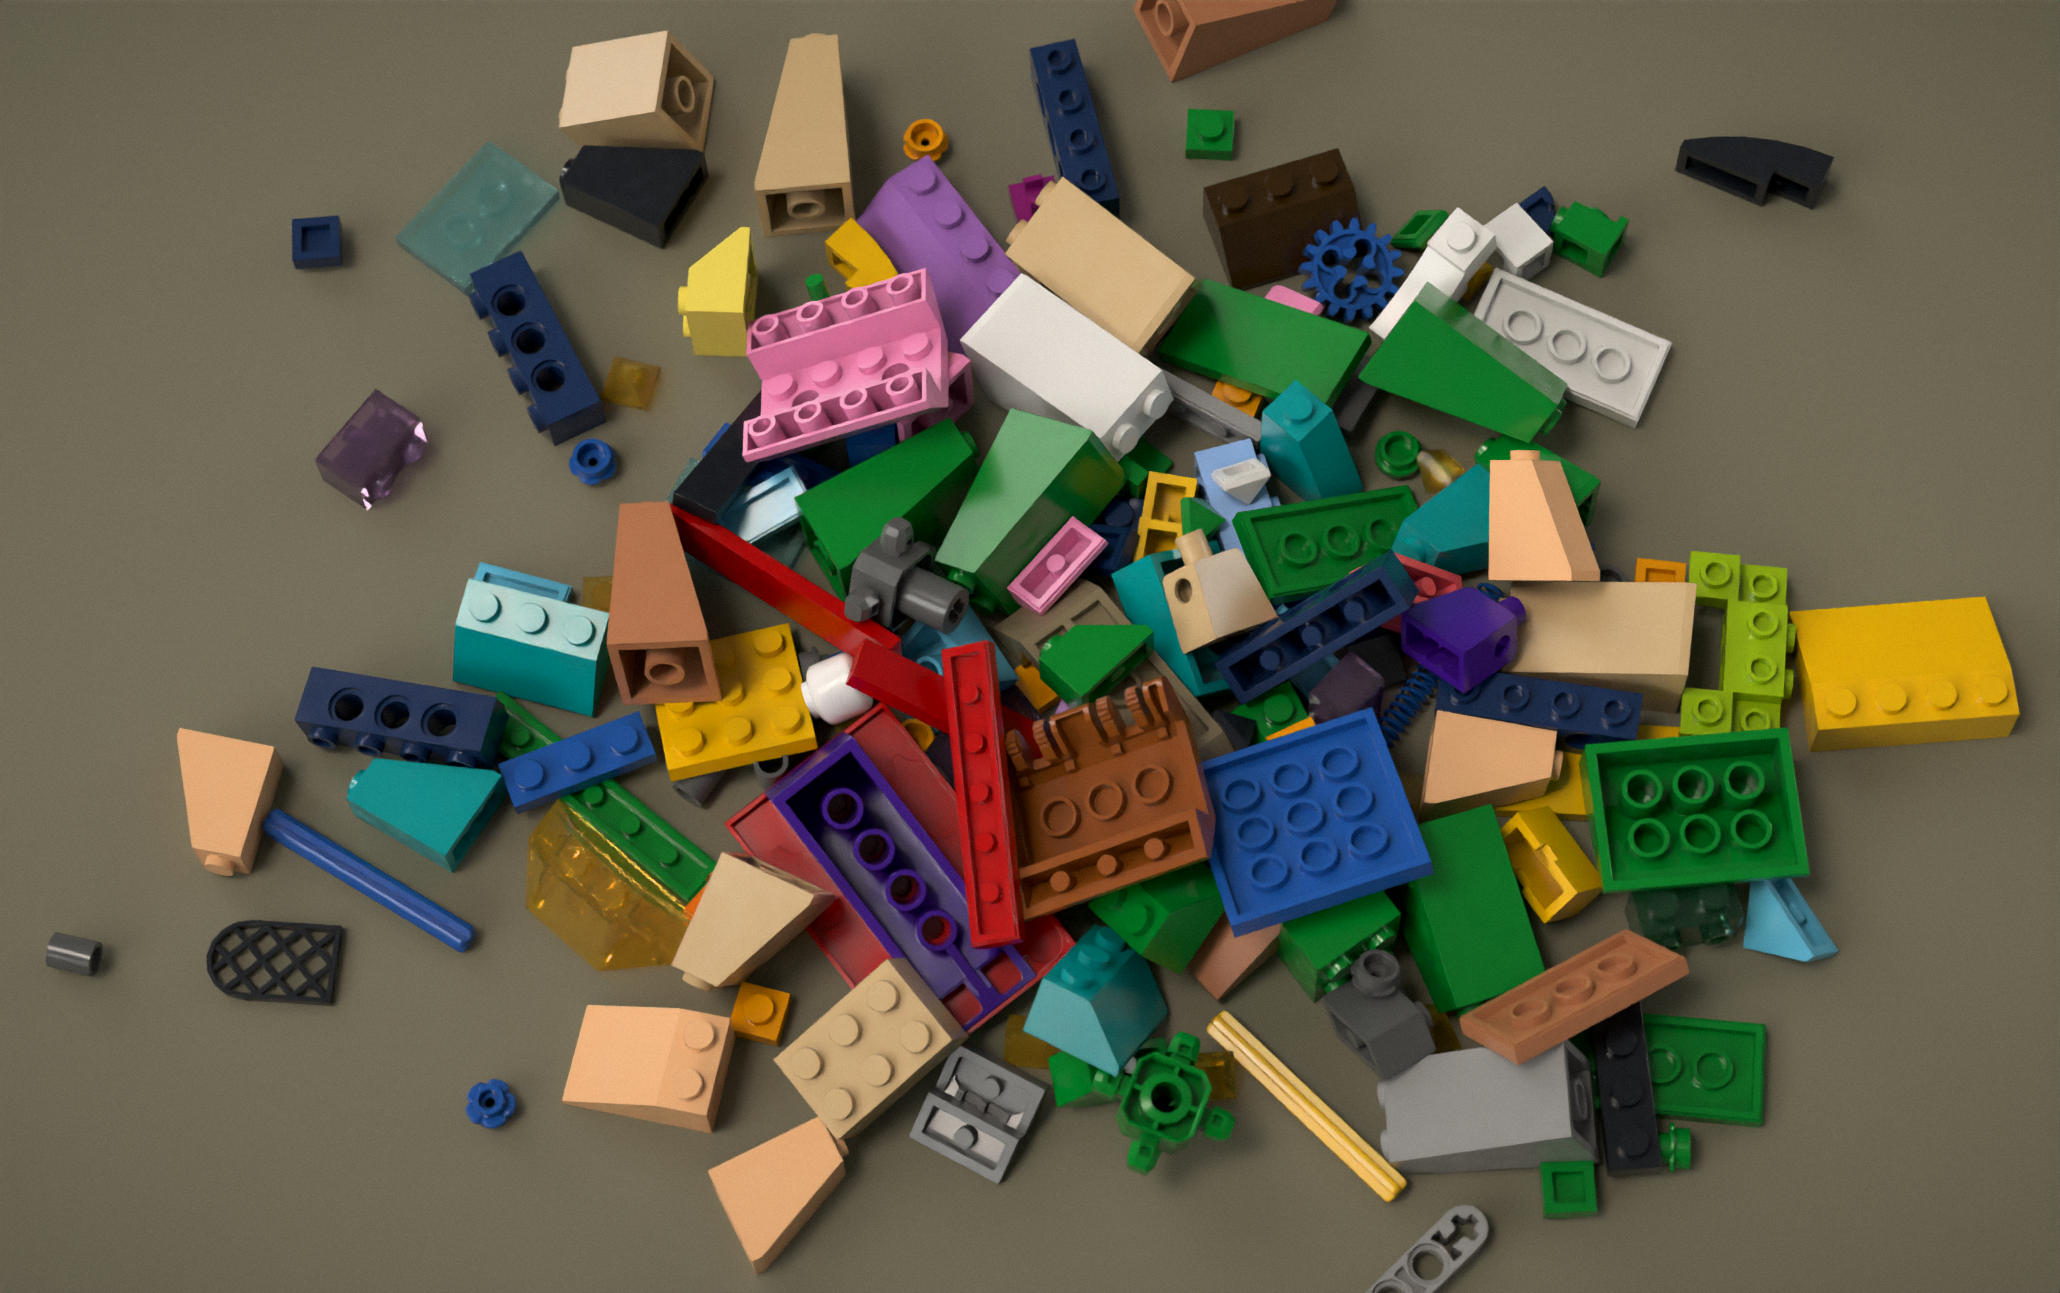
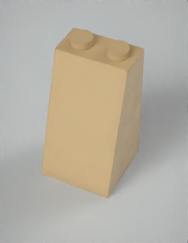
M813 33L803 38L790 39L754 182L763 237L835 231L851 217L856 221L845 88L838 34L824 35Z
M1062 177L1057 184L1051 180L1036 198L1035 204L1039 206V209L1030 221L1020 220L1007 237L1006 242L1011 246L1005 255L1078 312L1147 359L1204 283L1069 180Z
M1512 581L1509 597L1514 596L1521 601L1526 611V621L1517 626V653L1514 659L1496 672L1643 694L1641 709L1676 714L1688 677L1697 584L1687 582Z

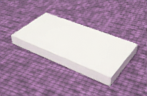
M1496 267L1474 313V316L1565 381L1567 387L1562 398L1632 428H1635L1672 344L1670 341Z

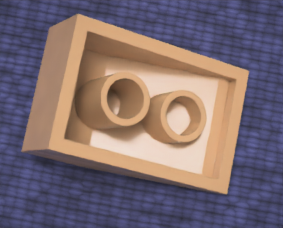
M587 1005L562 1098L563 1104L712 1133L736 1040L731 1018L681 1008Z

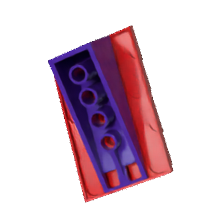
M881 701L724 822V825L747 854L836 895L832 905L805 929L852 990L885 960L906 958L967 1035H970L1044 977L1076 944L1053 914H1049L1024 923L1026 942L983 950L972 948L956 792L887 705Z

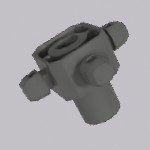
M894 517L883 527L881 536L860 552L854 563L844 614L855 622L871 619L895 635L898 634L900 627L910 618L944 634H950L958 627L965 615L969 603L968 589L933 574L932 567L934 566L936 556L935 547L925 541L914 543V532L911 523L903 518Z

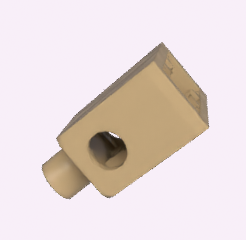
M1203 529L1192 531L1175 539L1185 566L1165 575L1162 584L1183 655L1244 634L1277 617L1272 604L1241 550L1233 548L1213 555Z

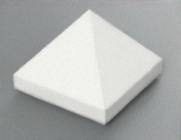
M1256 458L1220 468L1211 473L1213 481L1218 486L1247 505H1250L1271 476L1269 469Z

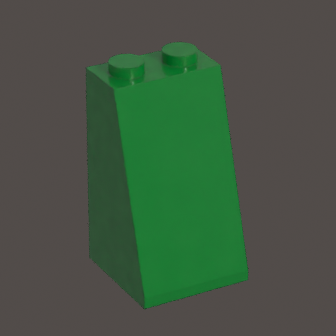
M1428 281L1358 376L1363 382L1526 443H1530L1537 432L1546 436L1563 414L1561 411L1567 404V401L1562 398L1567 387L1565 381Z
M1011 408L934 562L948 576L946 580L968 589V604L972 609L985 615H992L994 611L1012 615L1020 609L1021 605L1014 600L1007 587L1072 516L1089 527L1125 485L1129 476L1092 430Z
M950 417L794 497L807 549L839 600L844 603L849 595L852 568L860 552L881 536L883 527L894 517L903 518L911 523L914 532V543L925 541L936 547L948 534L980 470L974 460L980 455L973 438L966 430L960 433Z
M1492 803L1419 824L1418 828L1431 859L1434 874L1384 890L1385 894L1401 913L1399 926L1438 1014L1456 1009L1458 1018H1460L1462 1015L1485 1004L1486 999L1502 995L1545 972Z

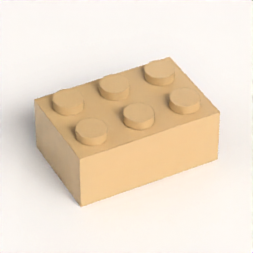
M894 958L885 960L773 1060L837 1140L855 1137L966 1041L969 1036L906 958Z

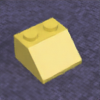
M740 227L689 268L687 286L679 287L678 312L679 315H683L684 337H691L695 355L747 357V323L755 320L758 267L750 227Z

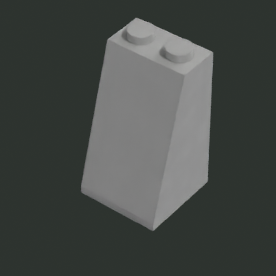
M1568 1039L1520 1065L1515 1064L1487 1047H1479L1428 1055L1388 1080L1378 1081V1099L1381 1108L1386 1111L1387 1129L1381 1132L1382 1152L1385 1159L1404 1175L1539 1167L1541 1162L1593 1160V1164L1600 1163L1592 1062Z

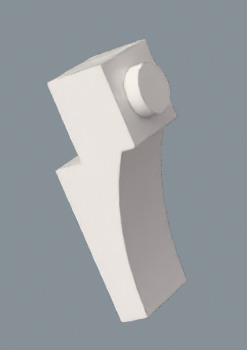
M1457 207L1427 242L1428 247L1410 275L1369 327L1370 334L1383 342L1427 281L1455 302H1458L1468 290V281L1497 248L1495 234Z

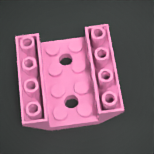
M926 268L910 273H902L893 278L864 287H856L847 292L818 301H810L802 306L776 314L765 315L747 323L746 355L762 380L761 416L744 421L742 456L746 462L769 461L949 407L948 339L931 278Z

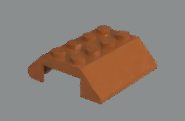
M1163 675L1143 682L1142 691L1138 685L1126 689V704L1136 722L1132 726H1126L1116 705L1109 696L1097 699L1096 707L1092 702H1088L1050 716L1049 722L1046 719L1033 722V735L1044 756L1043 758L1035 760L1026 741L1017 729L1005 733L1016 849L1021 867L1019 869L1024 923L1211 858L1216 816L1191 722L1166 676Z

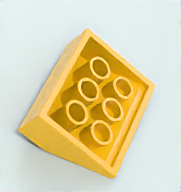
M1986 596L1790 611L1788 613L1789 623L1796 625L1793 652L1809 752L2008 737L2020 715L2011 665Z

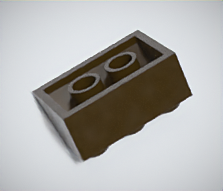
M1338 148L1203 187V217L1230 287L1242 291L1300 275L1298 267L1302 263L1311 262V259L1302 253L1307 244L1319 247L1313 236L1320 229L1330 236V225L1333 221L1338 220L1343 230H1345L1351 219L1357 218L1359 230H1363L1355 189ZM1354 244L1356 254L1352 259L1367 255L1368 250L1364 244ZM1329 253L1323 254L1322 262L1325 266L1336 264L1335 256Z

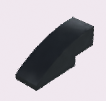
M1743 136L1704 137L1683 141L1679 150L1675 171L1762 207L1770 192L1813 210L1827 182L1834 157L1804 146L1771 139Z

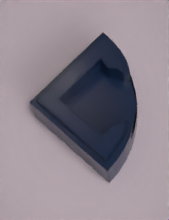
M1543 186L1518 205L1551 237L1550 227L1555 218L1554 199L1546 186Z

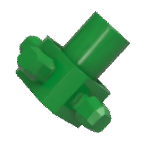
M1182 1031L1178 1032L1173 1037L1165 1055L1154 1052L1139 1058L1131 1077L1123 1074L1124 1069L1116 1077L1099 1068L1097 1069L1091 1088L1096 1094L1110 1101L1113 1100V1097L1122 1100L1115 1120L1122 1135L1134 1139L1130 1144L1126 1158L1127 1168L1131 1171L1147 1176L1154 1169L1162 1151L1173 1154L1187 1148L1196 1130L1204 1132L1203 1138L1216 1142H1226L1230 1138L1236 1122L1235 1117L1230 1112L1216 1105L1213 1110L1205 1107L1212 1086L1205 1071L1194 1067L1200 1050V1040L1196 1036ZM1155 1106L1163 1108L1165 1112H1160Z

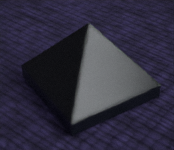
M1219 709L1211 713V717L1225 732L1234 751L1252 746L1257 720Z

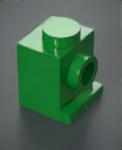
M1574 200L1570 208L1565 206L1560 208L1551 224L1550 231L1555 233L1552 252L1601 278L1624 244L1629 219L1620 216L1618 221L1614 222L1602 210L1592 206L1586 207Z

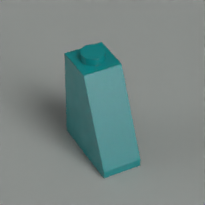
M1295 380L1262 412L1260 454H1264L1270 473L1304 501L1363 492V484L1333 410Z
M1479 463L1474 465L1403 520L1391 549L1398 554L1457 575L1489 568L1490 473Z
M374 758L366 770L358 771L353 777L347 790L348 796L346 800L355 817L453 873L509 792L502 775L494 770Z

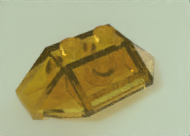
M557 799L528 837L525 907L595 970L609 971L672 964L694 914L562 799Z

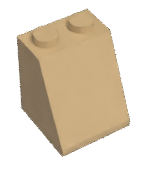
M668 30L572 47L570 65L566 71V88L563 106L559 113V128L580 148L583 145L694 149L703 152L715 77Z
M722 852L671 965L685 972L682 980L710 992L712 988L723 990L724 986L741 985V982L748 980L829 908L836 895L750 854Z

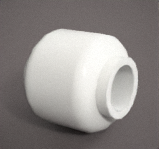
M846 652L840 653L810 666L807 670V681L801 683V690L806 705L814 719L822 718L828 724L838 725L865 714L871 709L873 697L845 684L854 659L850 654Z

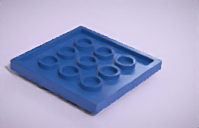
M1372 707L1201 762L1216 816L1212 855L1208 860L1234 938L1434 874L1431 859Z

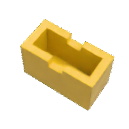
M1549 806L1518 812L1500 829L1515 877L1524 887L1521 893L1544 924L1576 916L1602 892L1599 872Z

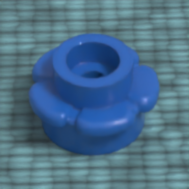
M599 439L583 440L573 450L572 457L569 460L570 471L574 476H579V480L582 483L597 485L602 479H609L615 473L617 467L616 461L613 459L615 452L611 446ZM591 460L598 461V464L596 466H590L589 462Z
M491 1079L485 1084L479 1082L467 1094L469 1104L465 1110L468 1118L474 1124H480L487 1129L503 1126L515 1112V1095L509 1092V1086L501 1080ZM489 1099L495 1101V1105L491 1108L486 1107V1102Z

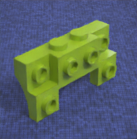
M1700 551L1690 552L1688 583L1697 584L1695 604L1715 607L1725 611L1721 624L1718 690L1684 687L1680 699L1681 714L1678 737L1780 728L1781 703L1783 699L1791 698L1794 677L1793 669H1785L1786 653H1793L1796 635V625L1787 623L1788 605H1786L1788 568L1740 564L1741 555Z

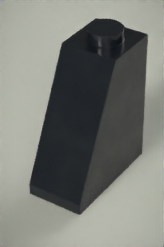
M583 145L575 159H569L563 166L559 183L567 206L663 250L707 181L709 174L705 154L694 149Z

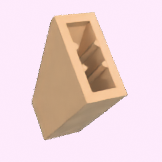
M1511 450L1510 460H1490L1488 580L1600 581V569L1560 461L1540 460V451Z
M1437 710L1430 731L1417 821L1426 823L1491 803L1493 808L1543 797L1550 779L1558 781L1561 772L1563 751L1555 750L1557 731Z
M179 728L177 743L192 848L202 865H204L203 867L212 873L222 876H232L234 871L250 874L264 832L262 824L270 813L284 763L273 746Z
M819 1117L708 1170L712 1185L756 1275L768 1269L846 1176L842 1158L849 1155L848 1148L843 1139L837 1140Z

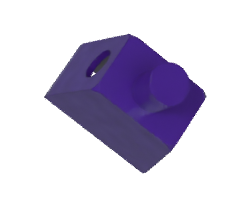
M1465 587L1411 605L1408 610L1402 612L1401 651L1462 693H1465L1514 659L1517 653V626L1526 621V611L1521 601L1514 596H1510L1497 603L1477 589Z

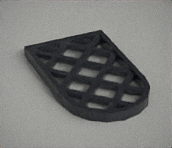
M263 920L235 922L222 929L212 940L206 956L207 972L213 984L220 991L236 999L332 1006L343 928L339 925ZM260 928L248 938L240 930ZM273 929L295 931L281 940ZM308 931L327 932L328 934L316 942ZM235 932L242 943L227 954L220 944L227 936ZM268 932L277 945L262 956L253 946V943ZM302 934L312 947L296 958L287 945ZM334 939L332 958L330 959L322 947ZM248 948L257 961L242 972L232 959ZM282 950L292 963L276 974L267 961ZM216 951H218L223 958L214 964V957ZM317 952L327 965L311 976L302 963ZM228 964L237 976L224 986L218 981L215 973ZM263 966L272 978L256 990L247 977ZM297 968L307 981L291 992L282 979ZM329 972L327 991L325 993L317 981ZM243 982L251 993L238 992L232 989ZM277 984L286 995L264 993ZM312 986L320 997L299 995Z

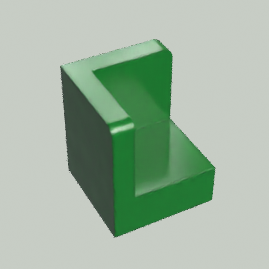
M1144 434L1138 439L1135 447L1118 461L1119 465L1129 476L1125 485L1118 493L1122 496L1145 499L1149 471L1167 474L1172 468V460L1144 440Z

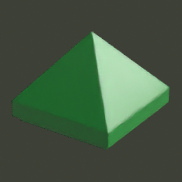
M1417 210L1391 238L1389 243L1393 248L1425 251L1428 247L1427 242L1444 224L1449 215L1445 210Z
M1182 498L1180 500L1182 534L1185 535L1192 531L1203 529L1207 541L1211 542L1226 519L1205 499Z

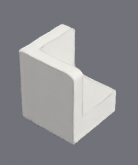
M1517 202L1484 225L1485 228L1495 234L1497 244L1495 250L1504 259L1503 271L1529 280L1550 264L1554 242Z

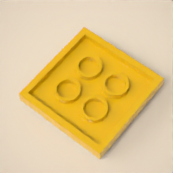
M789 623L710 640L723 693L722 701L655 704L671 782L753 764L756 761L761 762L779 758L783 755L788 756L818 749L810 711L801 690V683L803 681Z

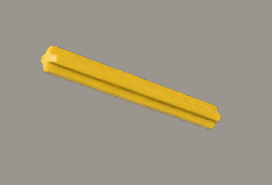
M1224 1010L1211 1020L1206 1028L1207 1034L1382 1200L1390 1203L1403 1192L1407 1185L1406 1178L1230 1012Z

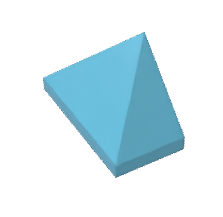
M1791 878L1750 882L1743 948L1805 962L1832 957L1839 952Z

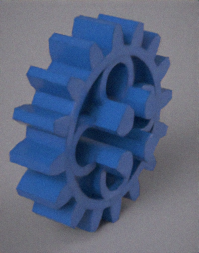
M1352 218L1347 229L1343 230L1340 222L1336 220L1330 225V236L1321 229L1313 236L1319 247L1307 244L1302 253L1311 259V262L1302 263L1298 267V272L1309 275L1310 279L1301 286L1302 292L1314 291L1316 297L1313 300L1328 306L1326 311L1327 319L1330 320L1339 311L1343 312L1345 324H1350L1357 312L1364 322L1369 321L1373 317L1372 306L1379 312H1382L1388 305L1384 295L1394 297L1399 290L1391 281L1400 279L1404 275L1403 269L1393 267L1392 264L1401 256L1400 250L1390 252L1387 250L1386 245L1392 238L1390 234L1380 239L1374 236L1377 224L1372 222L1363 231L1359 230L1358 219ZM1362 243L1368 248V255L1359 262L1355 269L1357 276L1346 288L1348 298L1344 300L1339 299L1335 296L1333 289L1346 276L1347 269L1345 266L1356 254L1354 244ZM1329 253L1335 256L1334 260L1337 266L1333 268L1325 266L1322 262L1323 254ZM1369 274L1375 275L1380 282L1379 288L1372 289L1368 287L1367 279L1364 276Z

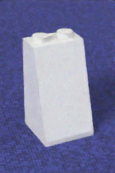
M1022 273L960 339L967 358L971 360V367L986 399L1008 411L1014 408L1092 430L1117 462L1135 447L1138 439L1156 419L1165 414L1168 406L1174 400L1164 373L1160 368Z

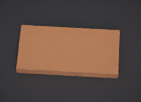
M1624 929L1462 1015L1459 1018V1022L1464 1035L1520 1065L1689 974V969L1685 957L1628 929Z

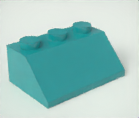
M1217 540L1208 542L1213 555L1221 552ZM1178 549L1149 554L1112 573L1111 575L1127 619L1132 625H1148L1154 631V650L1199 703L1233 692L1219 672L1215 662L1227 645L1248 634L1250 631L1183 655L1162 584L1165 575L1185 566Z
M469 578L455 623L452 681L495 693L501 690L510 697L594 718L611 661L606 645L609 613Z
M1094 924L1043 977L1023 1031L1116 1077L1164 1022L1169 1011L1146 958L1140 956L1110 927H1100Z

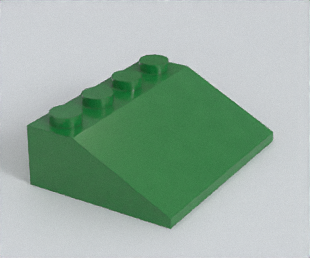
M1788 727L1587 744L1584 746L1579 761L1585 813L1603 894L1798 878L1810 875Z

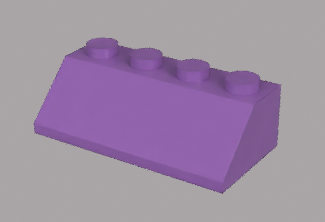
M926 155L890 177L856 222L883 250L898 275L923 268L927 269L947 335L948 351L966 356L960 339L1015 281L1021 272L1010 258L1005 255L1003 249L929 155Z

